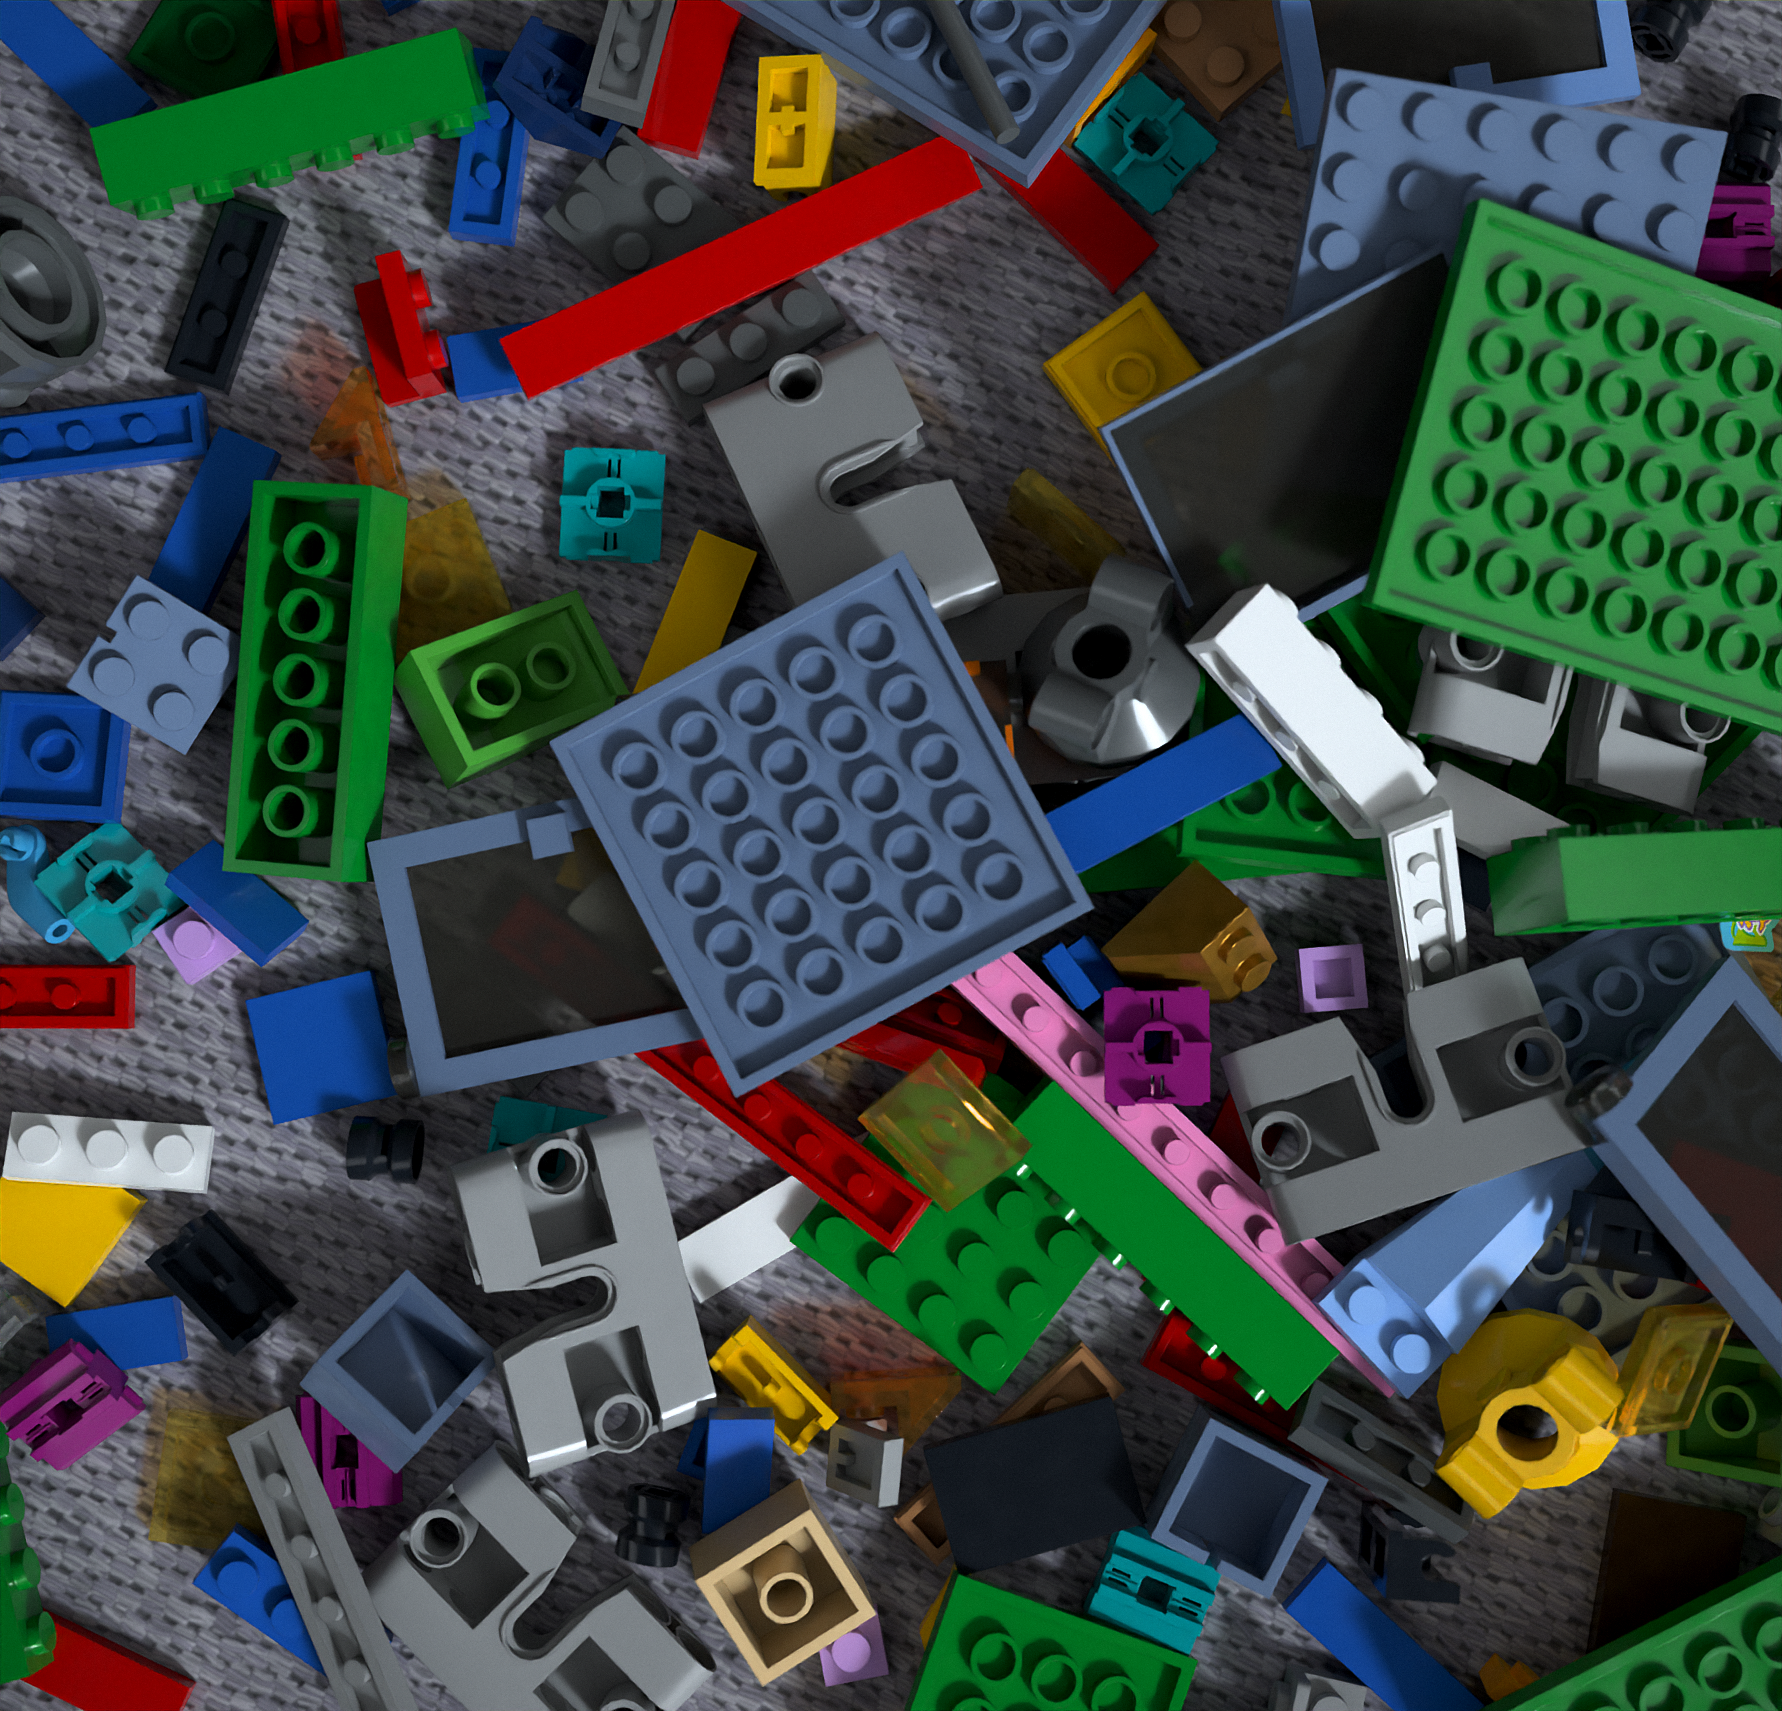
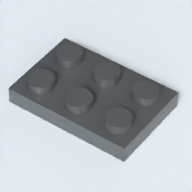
M624 125L616 133L605 156L602 159L594 158L541 218L548 229L615 286L743 227ZM709 318L673 335L686 345Z

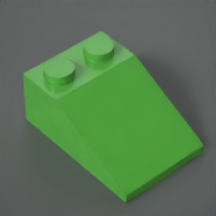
M578 590L410 650L394 672V684L447 790L501 769L549 745L551 740L631 698Z

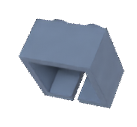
M135 573L105 620V625L116 631L113 639L110 642V638L99 632L96 634L68 678L66 687L186 755L238 672L241 635L140 574Z
M406 1269L314 1363L300 1382V1385L397 1474L495 1367L492 1354L494 1349L415 1275Z
M1199 1403L1144 1512L1147 1523L1144 1525L1150 1538L1202 1565L1205 1564L1208 1558L1216 1572L1270 1599L1329 1479L1314 1462ZM1201 1538L1209 1541L1207 1547L1205 1546Z

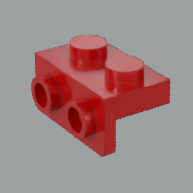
M400 250L375 256L380 279L357 284L353 291L382 401L388 407H395L447 393L441 368L448 367L449 362L439 330H430L425 308L433 306V302L422 268L413 270Z

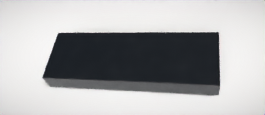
M235 198L224 201L164 370L168 376L229 396L290 224V220L286 215Z

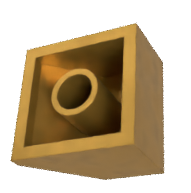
M1196 859L1100 949L1127 987H1134V990H1178V987H1202V990H1209V1004L1232 1003L1243 992L1254 990L1266 979L1271 965L1278 959L1249 906ZM1150 998V1007H1152V998Z

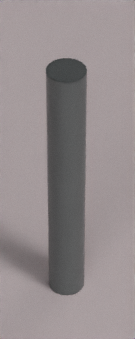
M925 0L998 144L1011 142L1019 135L1020 129L955 1Z

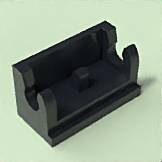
M1573 1190L1563 1255L1564 1262L1696 1285L1697 1281L1701 1280L1635 1200ZM1709 1213L1719 1227L1725 1231L1727 1217Z
M213 1209L209 1210L205 1215L196 1217L181 1227L182 1233L174 1241L157 1249L145 1261L147 1266L234 1357L254 1346L299 1302L293 1293Z
M1362 1500L1358 1566L1383 1597L1393 1600L1460 1605L1461 1586L1459 1583L1444 1578L1431 1564V1555H1439L1443 1558L1453 1557L1456 1554L1455 1550L1441 1539L1413 1536L1404 1525L1414 1528L1425 1526L1401 1510L1381 1508L1375 1501Z

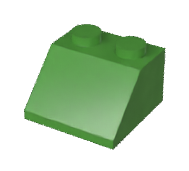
M1671 1336L1667 1466L1782 1488V1378L1751 1340Z

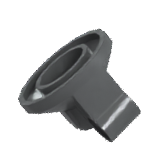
M9 195L0 196V408L12 409L20 407L26 402L29 394L34 389L85 365L102 347L107 320L103 292L92 266L69 232L42 208Z
M1110 553L1102 563L1090 593L1076 595L1048 612L1025 641L1017 671L1022 711L1029 722V726L1033 728L1040 741L1067 761L1102 770L1141 764L1171 746L1192 718L1201 684L1197 659L1185 647L1191 638L1177 616L1174 615L1172 593L1175 585L1174 578L1117 554ZM1112 638L1121 640L1132 648L1128 665L1113 678L1103 680L1088 678L1079 672L1074 664L1078 652L1094 641Z

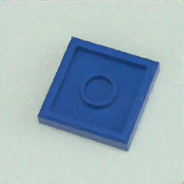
M0 690V818L121 824L131 724L78 693Z
M368 970L245 1000L273 1125L403 1094L375 970Z

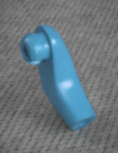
M29 824L20 825L19 827H6L0 832V857L7 860V895L12 909L48 943L57 944L65 941L74 932L75 927L33 884L38 879L37 875L50 866L45 836L37 827Z

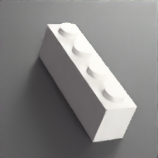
M1268 583L1237 591L1185 647L1354 839L1381 838L1378 819L1417 805L1438 782L1424 766L1425 760L1422 752L1414 743L1405 737L1399 736L1381 716L1383 709L1380 703L1369 692L1355 686L1339 667L1341 661L1337 653L1327 643L1311 635L1297 618L1298 611L1296 606L1284 593L1271 588Z

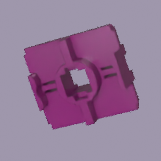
M1716 182L1707 222L1723 224V238H1705L1704 235L1694 275L1695 278L1712 284L1717 282L1766 283L1771 273V249L1775 247V236H1771V218L1775 216V205H1771V186L1768 183Z
M1111 987V990L1103 991L1104 1102L1112 1103V1106H1135V1103L1203 1106V1102H1210V1052H1212V1042H1210L1209 990H1202V987H1178V990H1134V987ZM1150 998H1152V1017H1150ZM1160 998H1162V1017H1160ZM1144 1031H1168L1169 1061L1145 1062ZM1151 1075H1153V1094H1151ZM1161 1075L1163 1083V1094H1161Z
M70 1338L43 1360L40 1357L34 1360L25 1374L0 1392V1421L8 1427L6 1435L13 1441L20 1438L32 1448L30 1453L32 1458L37 1462L44 1459L59 1471L67 1469L145 1410L146 1405L142 1402L143 1398L128 1385L125 1386L129 1377L103 1353L96 1349L93 1354L79 1341L76 1343ZM71 1398L81 1408L76 1407L71 1411L61 1401L64 1400L66 1402Z
M304 1391L303 1395L295 1396L296 1423L333 1510L337 1507L356 1506L357 1509L368 1508L369 1506L396 1505L403 1502L402 1468L395 1474L359 1439L358 1461L340 1462L337 1439L339 1435H349L352 1433L307 1391Z

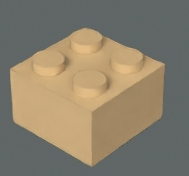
M801 1478L688 1547L696 1584L762 1686L876 1615L864 1579Z

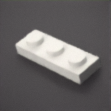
M12 1112L2 1177L15 1181L207 1194L215 1129L212 1126Z

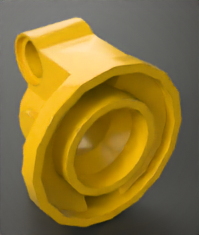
M1532 1308L1490 1314L1484 1319L1458 1354L1452 1353L1443 1362L1436 1397L1445 1431L1442 1453L1433 1468L1483 1519H1489L1504 1509L1522 1487L1540 1489L1566 1486L1598 1469L1619 1441L1625 1412L1624 1392L1617 1365L1596 1336L1565 1316ZM1529 1404L1540 1407L1549 1413L1557 1425V1431L1549 1437L1530 1439L1510 1433L1500 1426L1498 1419L1504 1411L1515 1405Z

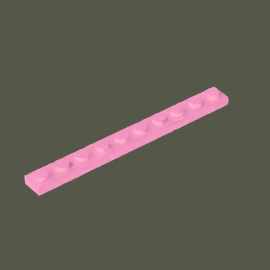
M1010 952L950 984L1044 1075L1053 1079L1324 1336L1340 1352L1339 1355L1379 1393L1387 1398H1390L1395 1393L1311 1302L1344 1266L1314 1238L1285 1247L1267 1193L1173 1104L1135 1103V1106H1112V1103H1105L1104 1038L1019 957ZM1151 1084V1094H1153V1085H1152V1084Z

